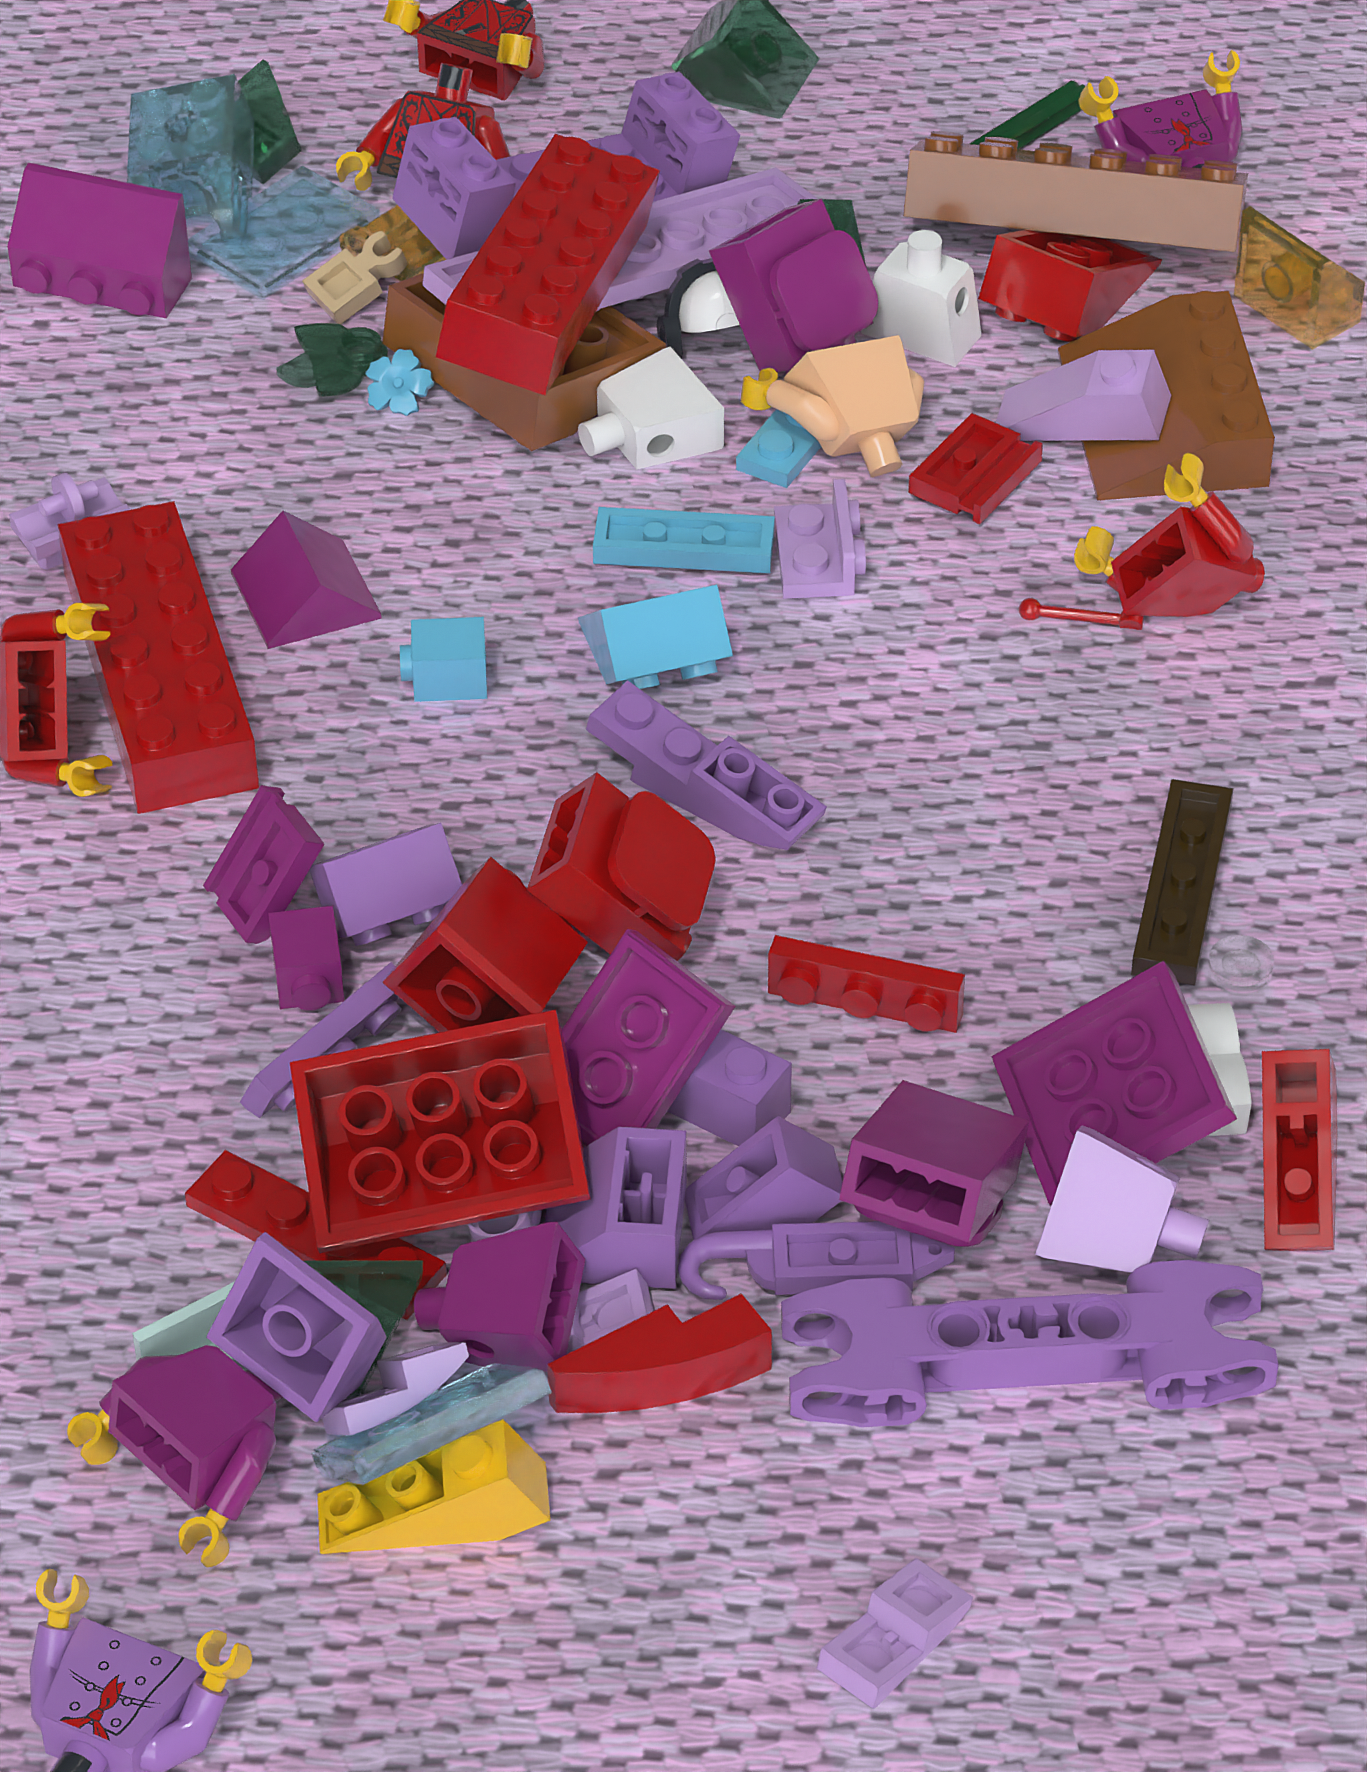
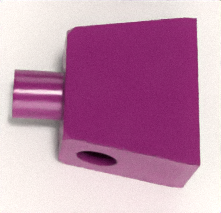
M557 1221L462 1244L453 1252L446 1287L420 1289L417 1292L414 1300L416 1321L422 1330L439 1329L440 1334L448 1343L466 1342L469 1357L464 1361L466 1363L489 1368L548 1372V1363L567 1354L586 1259Z

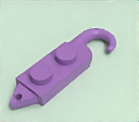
M879 1221L772 1224V1230L717 1231L698 1237L690 1242L681 1253L678 1273L683 1285L691 1293L710 1300H723L726 1298L727 1291L724 1287L711 1285L704 1281L699 1275V1267L707 1260L746 1258L748 1271L755 1282L765 1289L774 1290L775 1295H794L849 1279L894 1278L904 1282L913 1291L914 1281L954 1262L955 1248Z

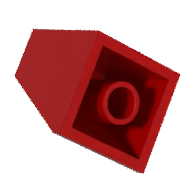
M490 856L462 884L382 983L438 1032L540 1013L588 941L577 933L569 922L528 892L521 879L515 873L505 869Z

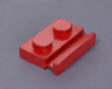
M971 413L909 475L908 493L957 515L962 510L973 515V522L981 524L1042 461L1043 443L1035 440L1031 445L1020 441V433Z

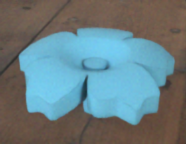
M398 349L393 356L392 362L388 357L383 356L379 360L370 363L366 375L374 383H371L367 388L369 393L368 404L377 411L389 406L393 413H402L405 416L418 412L419 405L414 395L418 397L427 396L428 390L435 386L432 380L433 374L428 369L420 368L421 362L414 356L412 350Z

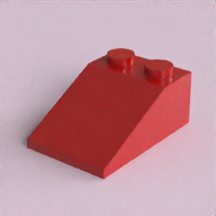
M1033 230L1000 234L996 236L978 299L996 306L995 314L1002 318L1015 322H1027V319L1045 325L1043 332L1046 335L1058 340L1072 342L1076 340V337L1087 335L1102 328L1161 265L1162 259L1107 238Z

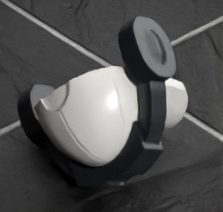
M712 258L692 260L676 271L677 277L667 294L664 316L657 318L658 339L666 344V348L671 347L681 359L683 354L681 331L698 333L740 325Z

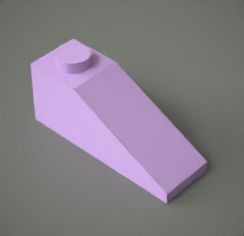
M1098 350L1006 389L996 423L1020 433V441L1159 440L1171 393L1154 350Z

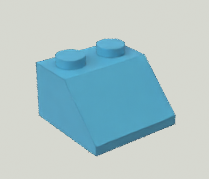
M718 585L602 609L578 617V622L606 684L622 681V684H624L628 680L639 689L660 685L658 673L680 668L682 680L718 672L715 660L733 656Z

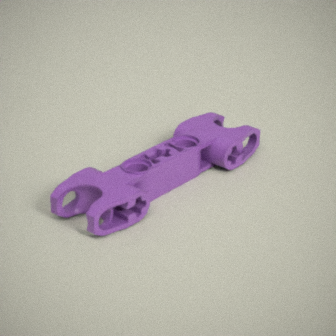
M1195 1260L1160 1261L1148 1263L1135 1269L1126 1281L1128 1294L1107 1295L1090 1293L955 1301L938 1305L913 1306L911 1289L904 1282L894 1278L849 1279L833 1285L803 1291L781 1301L782 1339L801 1347L817 1346L830 1348L842 1356L840 1359L804 1368L801 1372L789 1377L790 1415L810 1422L838 1423L856 1427L908 1425L918 1420L924 1414L927 1407L925 1393L1132 1380H1143L1146 1401L1158 1409L1209 1407L1224 1401L1258 1395L1275 1387L1279 1364L1276 1349L1266 1346L1259 1341L1225 1337L1212 1328L1227 1322L1246 1320L1249 1316L1261 1311L1263 1292L1261 1274L1240 1266ZM1240 1289L1244 1291L1241 1295L1235 1297H1214L1217 1293L1224 1290ZM821 1313L831 1317L813 1322L798 1320L807 1314ZM1247 1366L1258 1367L1250 1373L1241 1375L1225 1372ZM814 1392H838L836 1395L825 1399L807 1397L808 1394Z

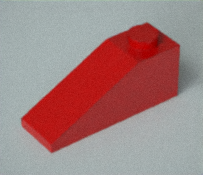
M1330 1049L1262 1051L1264 1249L1284 1251L1334 1250L1338 1135L1336 1068Z

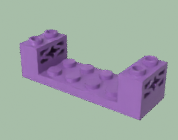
M680 72L636 80L621 134L608 135L588 140L587 142L593 147L616 155L633 156L642 161L643 164L659 169L660 174L653 199L654 202L726 182L740 134ZM457 117L443 118L437 121L409 126L392 199L446 260L480 250L544 150L495 160Z

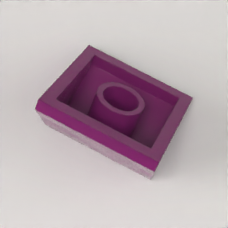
M284 510L231 568V575L268 649L382 619L381 612L343 539Z

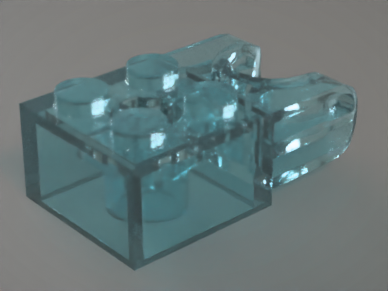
M231 74L131 94L127 183L183 194L186 219L195 216L213 218L219 226L221 241L246 237L248 230V198L252 197L254 117L236 75Z

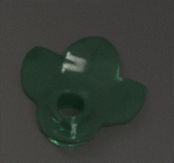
M335 323L299 325L294 327L297 341L305 352L278 366L276 374L284 382L295 387L310 388L316 386V392L320 397L339 396L357 388L364 377L367 376L366 371L369 369L370 363L379 360L383 356L388 357V349L382 344L380 335L370 328L354 327L347 329L345 326Z

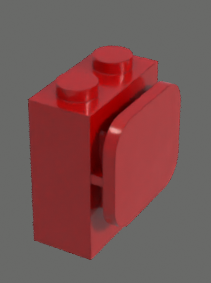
M596 772L556 799L527 891L609 954L612 953L625 931L630 929L638 931L678 961L691 944L692 936L689 931L691 926L700 919L714 871L716 856L706 834L659 796L652 792L641 791L629 798Z

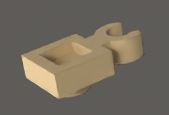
M379 231L365 241L362 252L356 257L345 248L302 280L308 294L338 325H341L383 293L378 283L380 278H390L398 275L406 268L408 263L403 251L399 247L390 254L381 256L391 248L386 234L383 231Z

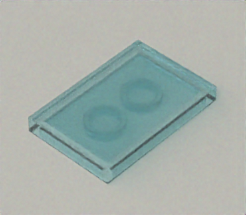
M302 165L188 239L189 254L193 259L258 298L265 300L379 225L380 210Z
M492 1363L437 1389L420 1403L397 1417L350 1436L342 1435L315 1448V1452L311 1453L318 1471L323 1477L363 1485L552 1392L543 1370L534 1367Z

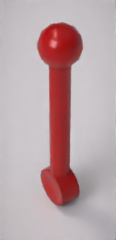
M1034 598L1024 599L1018 608L1020 616L1026 620L1048 617L1119 625L1120 628L1142 630L1144 616L1125 615L1123 611L1119 614L1041 605Z

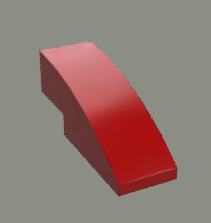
M742 1293L683 1323L669 1305L666 1304L548 1363L549 1404L556 1413H608L659 1407L689 1401L728 1389L772 1370V1330Z

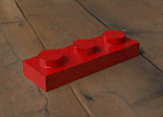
M775 935L768 952L769 994L781 996L786 1001L797 1005H805L812 1002L844 1009L850 1015L858 1018L878 1016L907 1022L910 1026L920 1031L940 1029L957 1033L963 1016L965 974Z

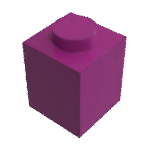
M333 905L268 913L280 1009L298 1007L303 1010H317L327 1004L344 1002L341 959Z

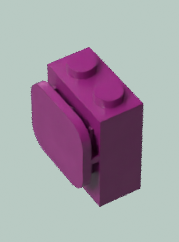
M822 198L786 207L709 250L759 371L765 368H772L777 373L784 371L787 375L807 352L857 343L854 335L874 323L873 319L878 310V296L854 239L848 233L834 229Z
M902 1080L852 1138L839 1200L853 1204L859 1213L870 1219L942 1243L962 1247L978 1245L1000 1219L1004 1204L1002 1198L1017 1179L1030 1120Z

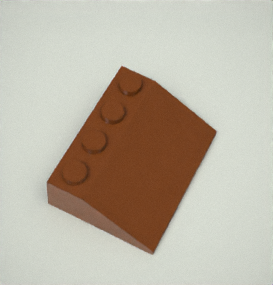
M424 273L389 285L382 344L393 352H396L398 349L412 350L414 356L421 362L420 368L428 369L432 372L433 381L530 451L574 435L578 431L580 423L591 420L598 414L597 387L601 381L666 348V344L612 306L601 308L593 315L546 396L435 357L446 305L423 286Z
M1200 291L1197 293L1172 295L1058 347L1061 366L1098 350H1154L1171 393L1159 440H1081L1097 501L1166 495L1164 479L1167 465H1171L1177 473L1183 475L1181 464L1183 455L1186 453L1194 454L1203 463L1204 471L1201 487L1205 492L1269 487L1275 437L1229 291Z

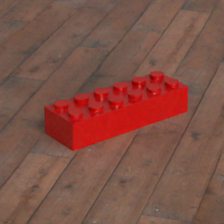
M555 133L447 299L435 357L546 396L604 299L610 285L617 277L647 227L660 170L643 164L642 161L633 156L616 155L593 147L581 138L564 137Z
M175 502L146 505L136 509L57 524L64 575L73 604H105L109 608L107 611H96L93 614L91 625L94 631H109L110 636L103 641L85 640L137 813L141 814L259 789L254 736Z

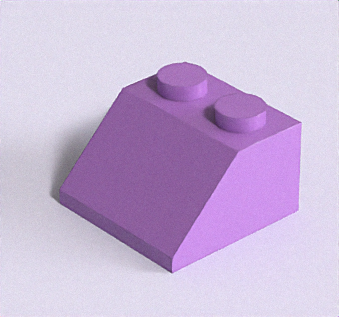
M266 1232L257 1238L206 1336L211 1342L316 1423L362 1384L387 1338L376 1316Z

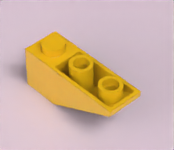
M504 1419L317 1494L319 1548L321 1554L499 1541L551 1520L546 1462Z

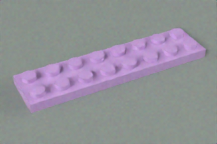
M772 168L654 201L647 227L617 277L613 280L596 311L604 307L628 300L641 299L645 295L669 289L677 277L676 271L685 264L695 259H710L709 250L786 207L817 200L818 198L778 168ZM824 204L834 229L843 231L845 219ZM479 251L426 265L423 286L446 305L447 299Z

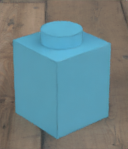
M484 617L411 620V644L400 645L401 681H413L414 702L487 699Z

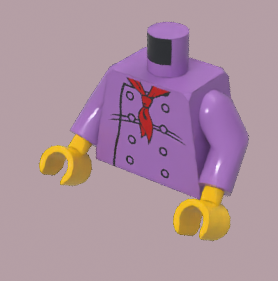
M53 1569L45 1570L39 1576L36 1583V1595L38 1601L45 1608H48L49 1611L47 1621L39 1622L30 1665L31 1717L41 1728L45 1753L58 1758L50 1772H166L200 1754L207 1747L229 1697L228 1690L224 1688L227 1680L238 1679L251 1668L252 1654L248 1646L237 1642L231 1650L229 1659L220 1665L219 1654L226 1644L227 1634L219 1630H211L202 1636L196 1648L198 1662H195L84 1617L80 1619L75 1628L69 1624L70 1615L80 1611L86 1605L89 1598V1587L85 1579L75 1574L72 1579L69 1597L65 1601L58 1603L54 1597V1588L58 1579L57 1571Z

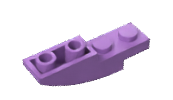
M628 680L589 715L586 730L634 765L630 778L632 782L738 839L762 846L788 850L825 814L827 806L732 737L727 736L717 746Z

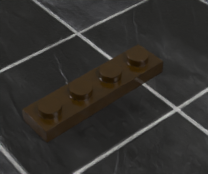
M1171 779L1133 953L1131 975L1137 976L1156 964L1165 961L1174 973L1178 983L1196 984L1232 807L1234 788Z

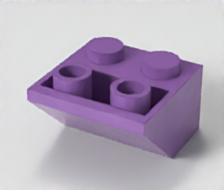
M617 1127L583 1148L591 1200L547 1208L545 1223L557 1221L586 1259L581 1283L601 1284L637 1269L647 1282L648 1287L676 1289L687 1187L686 1131Z

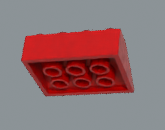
M556 1009L289 1062L316 1244L319 1253L591 1200L566 1045Z

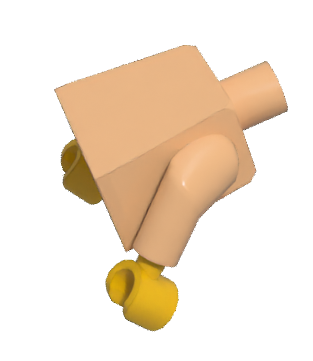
M899 335L807 352L783 378L784 381L778 380V374L772 368L762 369L759 372L758 381L750 376L743 377L741 402L744 406L753 410H766L773 407L790 415L819 441L826 454L836 457L861 452L871 477L896 471L903 465L894 443L898 442L918 422L924 390V379L908 367Z

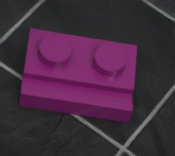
M260 786L203 884L207 892H214L219 899L216 904L246 943L259 944L269 939L271 933L268 913L281 912L287 909L325 845L295 805L287 804L283 800L285 793L278 787Z

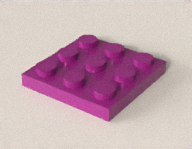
M1165 961L1156 964L991 1056L1014 1116L1030 1120L1025 1144L1047 1201L1051 1206L1075 1134L1081 1126L1101 1133L1156 1164L1237 1120L1177 979Z

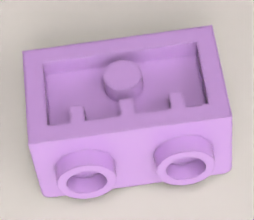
M833 479V497L830 504L774 506L775 534L783 599L854 595L855 575H865L866 572L864 539H853V535H860V509L858 500H848L845 479Z

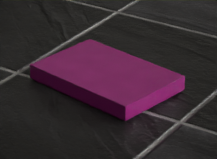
M627 929L562 1028L574 1089L581 1140L585 1146H588L617 1127L656 1129L736 1007L636 930Z

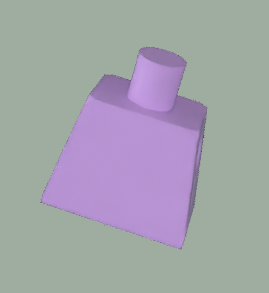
M1081 1126L1075 1134L1035 1255L1047 1259L1132 1273L1135 1269L1152 1263L1157 1246L1196 1259L1209 1220L1171 1207L1180 1177L1101 1133Z

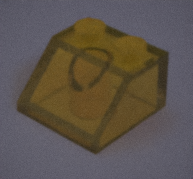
M1249 206L1242 210L1234 296L1312 350L1360 323L1365 282L1253 207Z

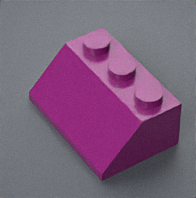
M34 163L26 165L7 246L13 286L23 288L34 294L47 293L75 299L79 303L86 305L94 303L123 309L134 315L146 314L166 319L192 280L183 194Z

